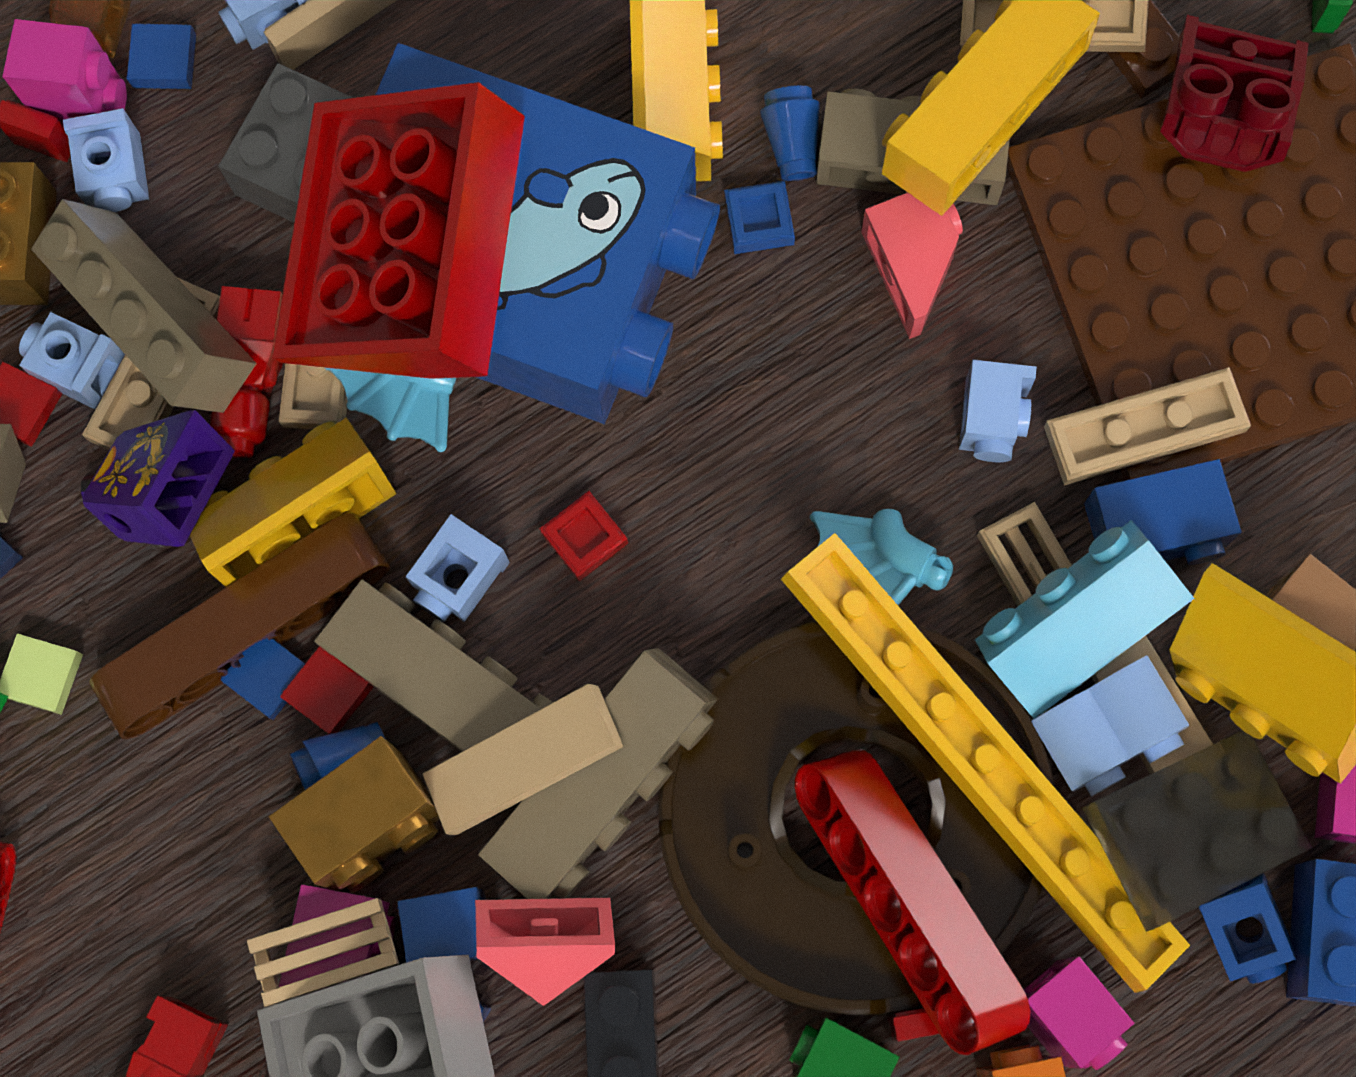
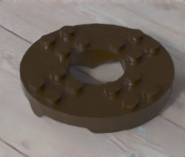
M817 621L785 629L759 641L718 670L705 684L704 687L718 698L716 703L707 712L714 719V723L691 750L688 751L680 745L665 763L673 772L660 788L658 803L659 835L669 879L681 907L695 930L710 949L731 969L750 983L773 996L798 1006L823 1012L848 1015L880 1014L921 1005V1002L846 882L834 881L810 869L790 847L782 820L785 790L797 768L820 749L844 742L877 745L901 758L919 780L927 804L926 839L1000 954L1011 944L1028 920L1040 896L1043 885ZM914 624L1054 786L1051 766L1043 742L1031 722V717L998 675L983 660L959 643L938 632Z

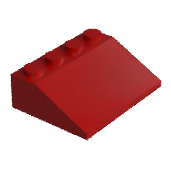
M479 82L314 103L272 359L286 364L429 379L487 376L525 116Z

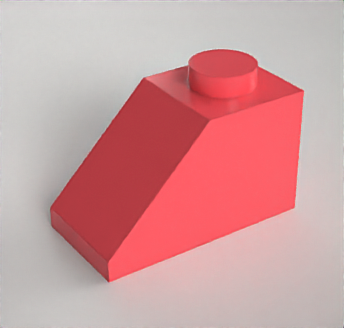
M905 193L865 209L861 233L909 339L921 335L952 262L959 235L962 234L963 229L954 203L941 216L911 194Z

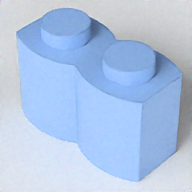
M1147 655L1031 721L1071 791L1074 792L1085 786L1091 796L1124 779L1126 776L1120 766L1143 753L1150 764L1183 746L1184 742L1178 733L1189 727V723Z

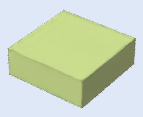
M17 634L0 678V693L9 696V700L62 715L83 654L69 648Z

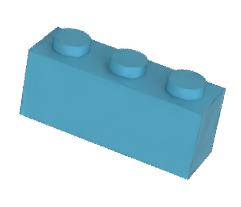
M1130 520L1121 528L1114 527L1099 535L1090 545L1089 553L1068 569L1060 568L1048 574L1038 584L1036 593L1017 608L1005 609L992 617L985 625L983 634L977 637L975 641L988 665L1033 719H1035L1195 598L1151 542Z

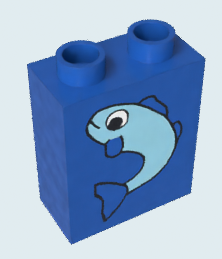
M398 43L375 95L479 82L525 116L488 375L476 378L605 425L619 388L645 398L652 391L669 348L673 323L650 315L649 312L666 270L695 279L704 262L715 232L720 205L696 197L695 147Z

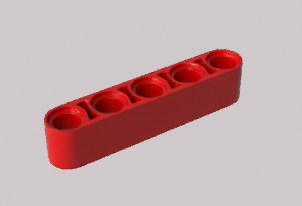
M854 749L805 764L799 768L795 776V793L803 813L947 1045L958 1054L970 1055L1026 1030L1030 1022L1031 1011L1028 998L1022 986L872 755L863 749Z

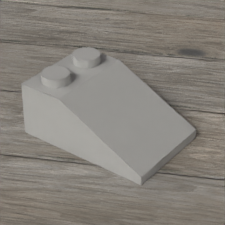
M469 955L419 958L257 1010L269 1077H495Z

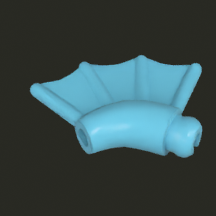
M324 368L329 370L342 383L347 397V408L351 411L355 410L372 416L380 422L386 430L389 440L395 441L397 438L406 437L421 439L435 447L438 452L446 450L449 396L453 391L456 378L429 379Z
M883 509L878 511L873 516V519L821 511L812 512L810 515V520L815 524L820 535L818 546L836 533L897 605L903 601L914 586L920 588L925 584L931 589L938 591L945 588L953 572L952 561L948 557L937 555L936 548L909 534L904 527L902 516L897 510Z

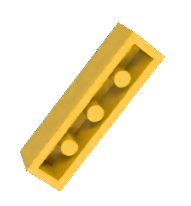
M1003 0L995 14V22L985 33L980 29L976 30L965 42L958 55V63L948 74L940 71L931 79L922 93L920 106L909 117L902 113L891 124L882 140V145L886 147L882 175L943 216L1088 50L1100 12L1081 0Z

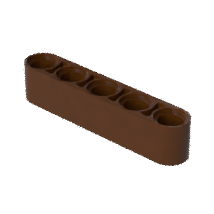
M346 513L338 516L103 666L91 677L89 685L122 739H130L142 735L223 684L220 679L228 675L227 670L231 666L234 668L241 666L238 660L244 657L242 652L250 646L266 638L268 640L273 639L280 645H283L340 608L361 580H364L371 586L379 582L390 570V564L357 514Z

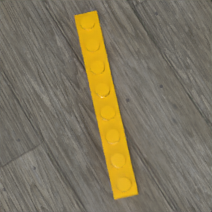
M836 533L831 535L791 568L781 578L783 583L1133 992L1137 993L1147 990L1182 955L1190 944Z

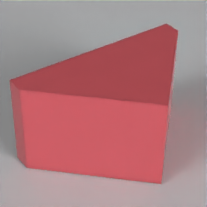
M610 898L475 900L476 957L543 1006L615 955Z

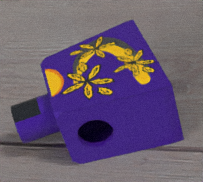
M196 410L186 411L126 430L116 438L99 469L89 472L84 476L81 482L83 505L110 531L124 541L174 547L184 546L235 450Z

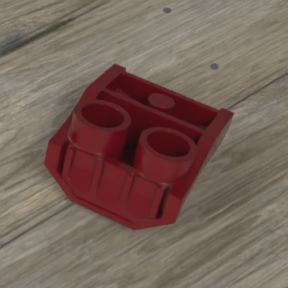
M1187 15L1178 44L1172 85L1160 129L1161 134L1184 158L1242 172L1283 162L1292 143L1296 115L1305 82L1309 43L1296 40L1294 44L1200 22L1199 17Z

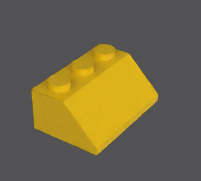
M630 0L633 126L695 147L696 181H711V159H723L722 121L709 122V102H721L719 65H707V47L718 46L717 9L705 10V0Z
M344 418L337 424L326 422L317 426L304 437L303 445L284 458L275 456L261 462L250 472V480L229 493L228 491H220L210 496L189 536L208 572L225 587L231 585L332 519L346 513H355L361 518L396 495L395 490L379 464L347 418Z
M1211 563L1203 573L1193 596L1195 599L1191 601L1170 648L1177 676L1175 678L1176 682L1196 700L1207 703L1210 699H1213L1231 711L1229 716L1232 721L1252 737L1262 739L1267 735L1287 748L1285 750L1287 757L1306 773L1319 777L1323 772L1341 784L1356 765V652Z

